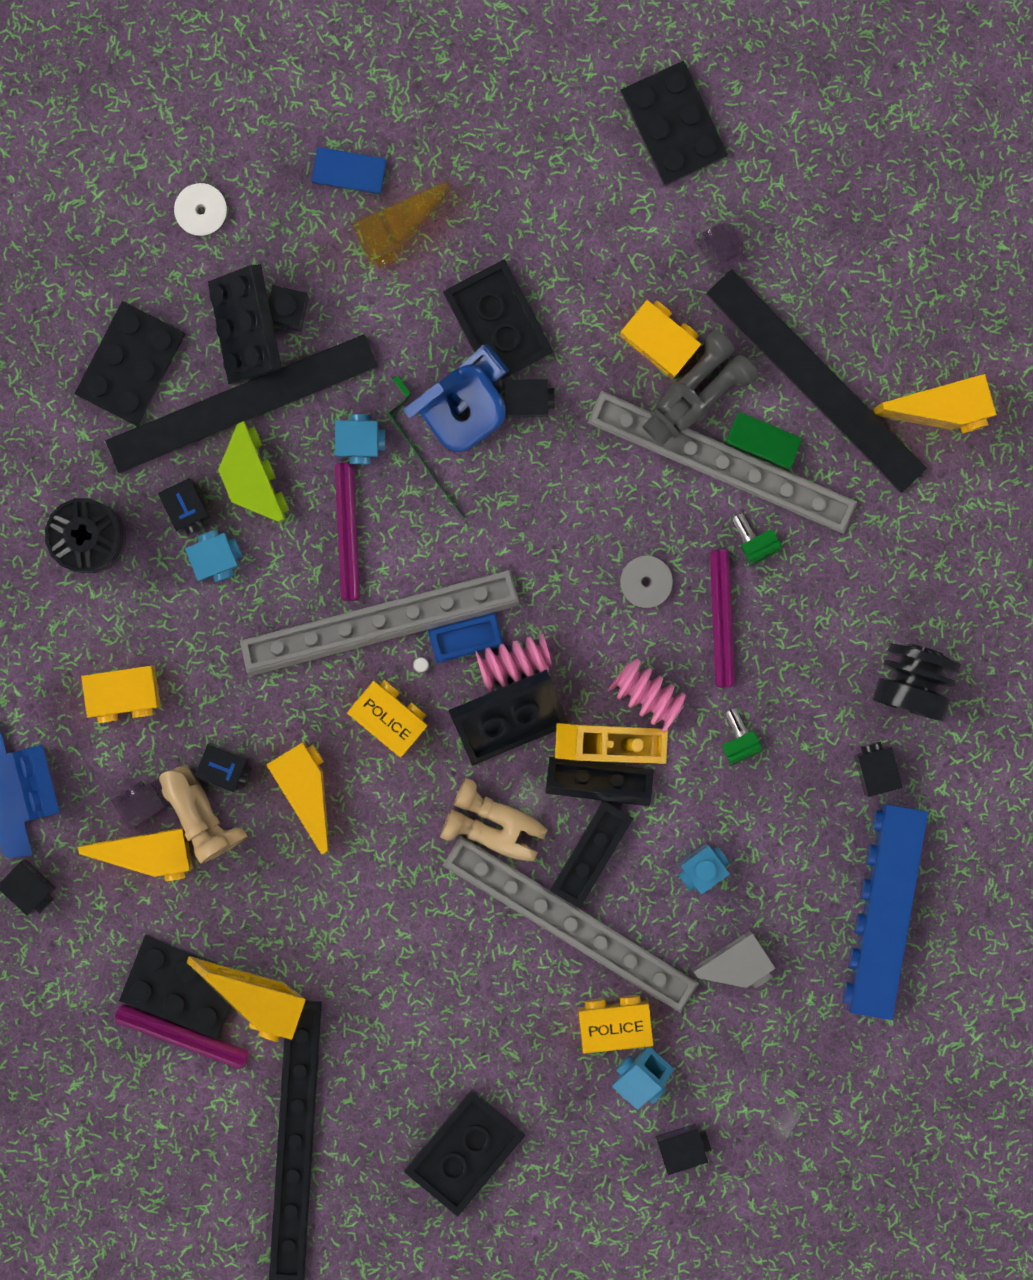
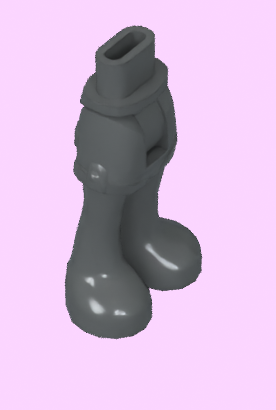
M713 329L706 336L705 352L700 360L678 382H672L668 385V392L664 395L657 408L650 412L652 417L642 426L660 446H663L671 437L677 438L679 432L685 430L696 421H703L707 415L706 411L729 388L735 384L749 385L760 376L755 366L747 358L738 354L726 364L725 368L699 395L693 391L715 368L735 352L733 344L720 331Z

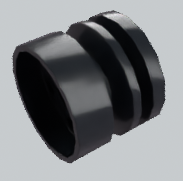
M74 498L60 504L51 513L45 527V543L51 557L60 566L79 573H100L111 568L121 558L126 546V529L121 517L111 507L90 498ZM86 526V531L92 533V537L90 540H84L83 545H81V539L76 538L77 531H83Z
M889 643L887 652L900 656L902 659L900 663L884 660L883 665L897 672L895 679L879 678L872 700L890 707L910 710V713L944 722L950 699L937 693L936 690L938 685L955 686V680L941 676L942 670L959 673L961 664L952 661L944 653L911 643Z

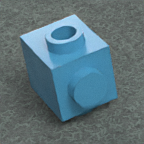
M353 414L350 415V421L335 420L336 458H350V464L371 465V458H378L379 450L385 451V429H379L378 421H371V415Z
M217 530L198 536L199 543L185 548L199 582L213 577L214 582L217 583L235 576L233 569L240 567L237 559L243 557L236 538L229 540L226 533L219 535Z
M705 843L678 863L683 870L678 876L690 892L696 888L702 895L730 874L725 868L730 862L718 846L711 849Z
M646 1047L635 1058L629 1055L620 1063L616 1069L619 1076L612 1087L638 1110L647 1101L654 1104L666 1090L664 1085L674 1068L651 1047Z

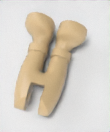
M184 764L174 770L162 773L159 776V781L164 798L171 803L185 831L186 839L192 841L196 858L200 864H204L232 849L248 836L242 828L223 830L219 826L221 823L214 816L203 787L197 777H194L195 774L190 767Z
M465 778L453 805L463 810L475 812L477 816L484 819L487 818L501 825L503 829L499 830L483 824V822L477 819L473 820L451 808L442 828L440 838L452 841L457 835H468L467 839L477 841L497 853L517 860L534 862L538 852L529 848L526 844L516 842L522 830L530 836L544 839L548 829L538 820L518 809L494 802L486 796L483 799L477 793L475 781Z

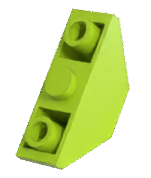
M244 421L236 425L218 469L230 500L235 505L276 522L282 523L287 521L284 513L289 511V507L282 491L275 494L270 480L275 479L276 476L269 460L262 461L257 448L263 445L255 426L248 429Z

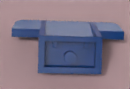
M0 730V847L3 855L7 858L32 855L24 822L58 814L60 811L43 744L7 754Z

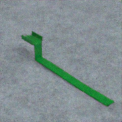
M398 375L395 378L391 376L392 380L403 393L406 399L399 405H397L395 408H393L391 411H389L388 414L393 419L395 424L398 426L402 434L405 436V438L407 439L413 450L416 452L424 466L427 468L435 482L438 484L441 490L445 493V495L448 497L451 503L455 506V508L464 518L463 514L460 512V510L453 503V501L450 499V497L447 495L444 489L437 482V480L435 479L429 468L426 466L418 452L415 450L407 436L404 434L400 426L397 424L395 419L390 414L392 411H394L396 408H398L400 405L408 400L407 396L411 394Z

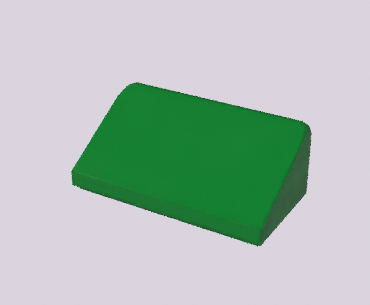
M738 411L724 444L789 471L795 460L802 438Z

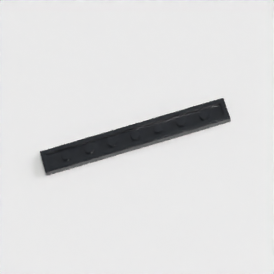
M732 269L706 293L717 307L900 493L906 490L927 469Z
M365 334L287 365L280 370L265 374L109 438L105 442L118 473H122L232 428L240 422L249 421L376 369L378 366Z
M305 1000L293 1039L284 1038L269 1280H305L322 1001Z

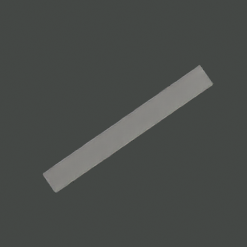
M604 391L600 392L587 424L844 534L857 501L689 428L679 432L677 438L671 437L663 446H660L642 427L652 417L650 411Z
M511 570L244 639L240 641L246 672L248 676H253L520 606Z
M463 836L459 837L442 865L680 1013L699 984L691 977L552 893L549 889Z

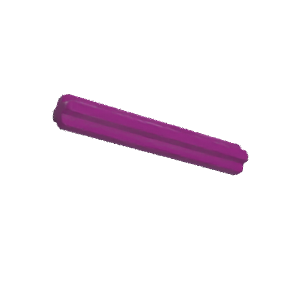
M342 462L335 465L341 598L344 601H356L360 598L354 465L350 464V462Z
M715 549L710 552L715 684L717 687H732L735 684L730 556L729 551L726 549Z
M125 1004L118 1008L115 1015V1022L117 1024L237 1069L245 1067L249 1052L245 1049L218 1039L216 1040Z

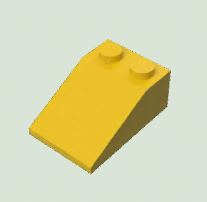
M985 374L886 401L873 408L875 416L948 430L960 428L962 434L988 426L987 419L997 415Z
M191 956L188 957L187 964L241 1016L250 1022L249 1027L259 1031L258 1035L260 1037L278 1042L280 1037L293 1039L306 999L290 986L273 979Z

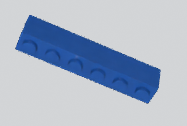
M882 803L881 810L876 809L874 812L872 830L877 831L875 845L869 844L866 857V865H871L869 879H863L860 899L865 900L863 914H857L854 933L859 934L857 948H851L848 968L854 970L851 983H845L842 1002L847 1004V1010L850 1013L893 1020L928 812L925 810Z

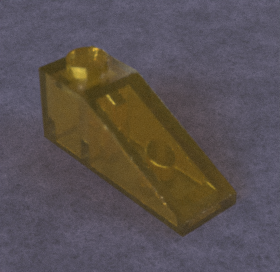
M448 181L351 223L369 266L377 264L378 268H383L398 260L396 255L402 253L451 193Z

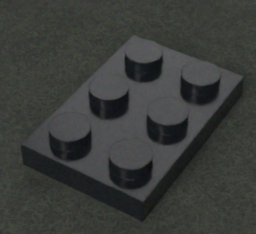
M684 61L620 90L664 186L728 157Z
M505 259L443 291L473 352L475 353L482 345L488 344L510 370L498 382L554 353Z
M261 264L249 265L208 281L209 295L213 306L217 326L216 331L220 340L223 365L228 384L245 382L282 369Z
M122 301L74 394L138 427L185 333Z
M547 669L449 710L472 766L555 732L557 723L568 724Z
M145 935L119 1001L217 1040L231 1005L187 964V960L191 956L208 962L219 963Z
M471 1089L407 1165L404 1173L458 1217L525 1137V1133Z

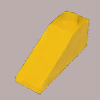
M557 723L555 758L575 761L666 764L668 729L663 733L662 729Z
M302 742L266 765L321 854H324L330 849L323 771L319 766L324 760L314 744L307 747L306 743Z
M183 828L85 844L78 847L80 855L153 877L164 875L165 881L186 878L185 872L193 869L189 843L184 835L185 831Z

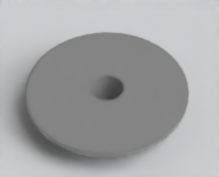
M640 556L631 560L625 566L621 574L620 585L624 596L630 603L641 608H652L660 605L667 599L672 590L673 579L670 569L662 560L653 556ZM645 578L649 579L650 581L649 585L647 586L643 585L642 583L643 579Z

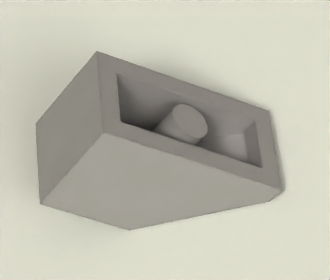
M749 930L691 969L696 977L743 988L753 985L754 988H757L772 978L770 972L776 968L753 933Z

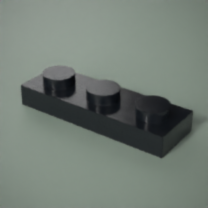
M549 757L545 793L650 807L654 770Z
M602 801L551 886L550 891L580 909L634 818L608 802Z

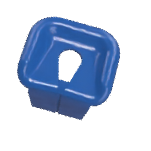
M464 365L454 370L403 409L409 418L420 414L439 442L445 448L454 452H465L473 448L501 426L506 414V407L502 396L486 373L474 365ZM452 391L468 404L471 411L468 420L461 421L455 417L447 395Z

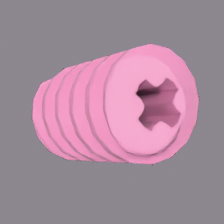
M543 633L540 634L539 645H536L531 637H527L524 649L516 640L512 643V652H509L504 644H500L497 656L489 647L485 649V658L482 659L477 651H475L484 685L489 692L494 691L495 681H498L503 688L508 686L509 677L514 682L522 680V674L524 673L529 677L534 675L536 670L541 672L547 669L549 674V667L552 666Z
M635 659L623 668L607 691L609 692L618 686L620 689L617 698L621 700L630 695L631 698L628 705L630 708L641 703L642 707L639 715L643 717L649 712H653L651 724L655 725L661 720L665 721L662 729L664 733L683 709L686 694L681 692L672 697L675 686L669 684L661 689L663 677L659 675L650 681L652 669L647 667L638 672L641 661Z

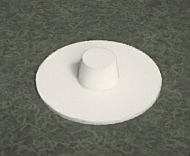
M196 183L180 192L175 201L174 213L178 224L186 232L197 236H205L215 232L222 226L227 214V205L223 195L215 187L205 183ZM200 207L205 209L204 214L198 213Z

